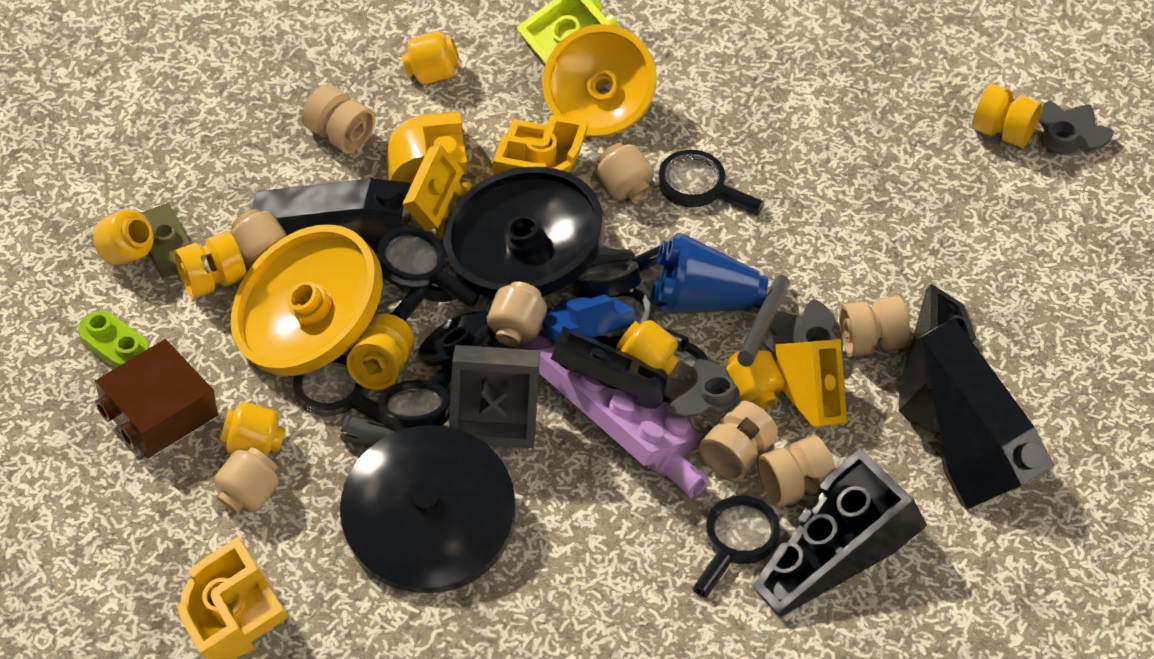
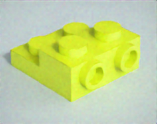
M552 0L516 28L522 38L546 65L554 48L572 32L583 27L598 24L621 26L612 14L605 17L601 13L604 8L599 0Z

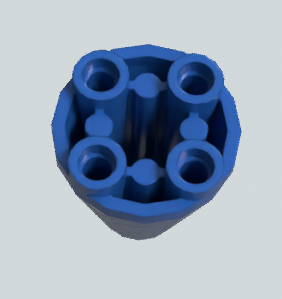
M676 233L670 238L669 242L662 241L657 259L658 265L663 266L660 281L654 282L650 296V304L659 306V311L667 314L740 311L750 310L752 307L761 308L768 289L767 276L760 275L758 270L685 234Z

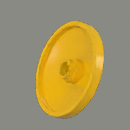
M337 225L307 227L291 233L273 244L250 267L235 294L230 322L232 336L240 352L260 370L278 376L306 374L336 360L364 333L379 305L383 276L377 255L357 233Z

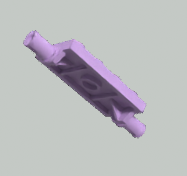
M539 332L534 341L519 344L518 347L524 350L541 351L539 374L643 466L650 464L657 474L671 479L690 499L693 496L697 497L706 488L709 478L684 458L686 453L697 449L703 439V436L691 427L690 422L685 417H678L668 413V406L664 402L656 409H647L641 406L638 397L621 389L608 388L601 384L599 380L581 372H571L564 369L558 362L551 360L555 344L541 332Z

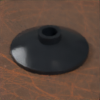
M468 312L439 326L421 344L418 350V357L421 362L427 366L448 364L453 361L455 345L479 346L492 330L487 324L488 312Z

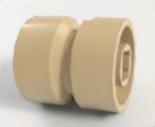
M325 84L316 89L308 98L302 112V123L306 128L322 138L329 137L330 144L347 154L354 152L370 138L376 122L375 114L371 109L357 100H352L346 93L331 84Z
M900 296L875 299L872 306L865 301L841 305L839 310L840 334L849 357L873 354L875 347L878 346L884 352L908 348L910 343V324L906 306Z
M739 400L723 415L719 424L714 426L700 442V456L711 470L730 481H740L757 463V458L764 454L777 439V425L772 417L758 405L749 401Z
M816 435L792 443L789 451L781 447L762 454L757 458V470L761 485L774 506L778 508L800 501L804 497V492L812 496L822 492L819 487L827 475L836 469L827 446Z

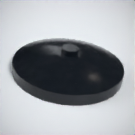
M523 167L504 171L489 177L463 195L447 218L443 233V245L448 263L456 278L482 296L494 299L495 294L501 287L511 285L513 282L530 284L537 288L542 296H546L574 282L592 265L603 245L605 220L596 194L580 178L555 168Z
M438 425L406 428L392 433L372 445L357 460L348 474L340 502V519L344 536L352 555L360 566L380 582L414 593L450 591L461 588L481 577L504 553L512 536L516 518V500L513 484L499 456L477 437L459 429Z

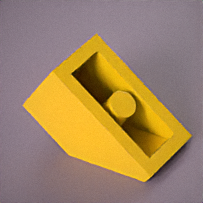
M841 339L775 344L777 365L785 381L782 391L813 427L848 423Z

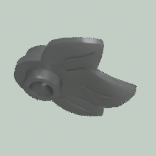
M1047 101L1042 107L1039 123L1044 129L1042 141L1045 147L1054 153L1071 154L1078 149L1096 150L1107 145L1113 137V129L1095 126L1093 108L1089 104L1064 111L1054 102Z
M816 299L808 303L802 316L777 311L770 326L773 336L765 341L764 346L772 354L776 355L775 344L837 340L833 332L836 319L833 313Z
M703 359L695 361L691 379L668 381L664 390L665 399L671 402L667 407V412L678 417H695L708 411L724 413L729 411L740 400L739 388L728 377L727 370L721 365Z

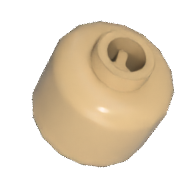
M616 143L607 148L598 157L597 163L599 165L596 169V177L611 198L616 201L630 198L632 202H636L650 192L651 187L649 184L654 177V169L636 146Z
M257 209L246 211L232 223L231 234L240 249L247 268H250L273 244L288 236L276 217L267 211L260 212Z
M513 282L511 285L501 287L495 294L487 316V324L492 329V332L496 334L495 338L500 343L510 347H517L520 343L534 341L539 335L547 313V305L541 297V292L534 286L524 282Z
M250 447L248 451L242 449L234 451L214 477L215 485L221 492L217 499L237 514L242 508L251 512L260 510L279 485V478L275 473L278 466L256 448Z

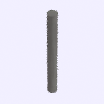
M779 275L774 279L737 356V360L742 366L748 367L753 364L788 290L790 281L784 275Z

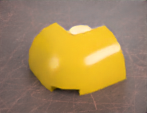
M460 112L422 114L403 121L391 133L387 145L386 165L388 179L391 181L408 182L411 187L428 148L439 144L444 147L464 170L463 173H467V158Z
M550 115L547 125L512 119L507 135H502L493 159L494 175L523 167H549L570 173L577 163L588 130L589 121L557 115Z
M236 537L201 560L187 573L190 578L182 591L181 603L177 604L181 621L199 653L206 659H235L257 649L253 643L255 639L289 618V615L275 594V589L239 537Z

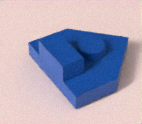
M601 295L591 299H562L544 319L543 328L544 334L556 342L563 326L587 337L594 338L630 327L637 320L635 309L618 299Z

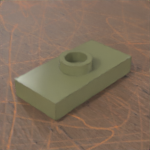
M166 203L141 212L150 222L154 232V243L148 254L161 278L163 279L178 273L174 259V250L190 245L191 242L170 204Z

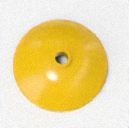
M591 25L572 32L554 48L544 68L543 94L546 104L553 115L589 121L587 137H608L629 129L646 113L655 95L657 71L648 48L636 35L614 25ZM602 84H611L610 90L607 93H599V87Z

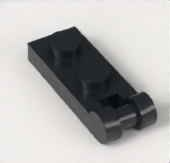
M563 326L556 341L551 360L558 362L568 371L581 372L593 377L608 388L621 389L637 396L641 406L647 409H656L662 404L664 390L668 382V375L665 370L653 368L630 354Z

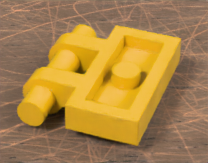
M441 144L428 148L402 205L426 231L435 229L437 233L436 238L443 241L444 227L451 210L461 197L473 188V185L465 181L459 183L464 170Z

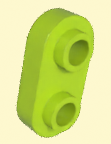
M92 312L86 315L79 323L78 331L81 343L113 369L149 349L148 342L142 335L110 312Z

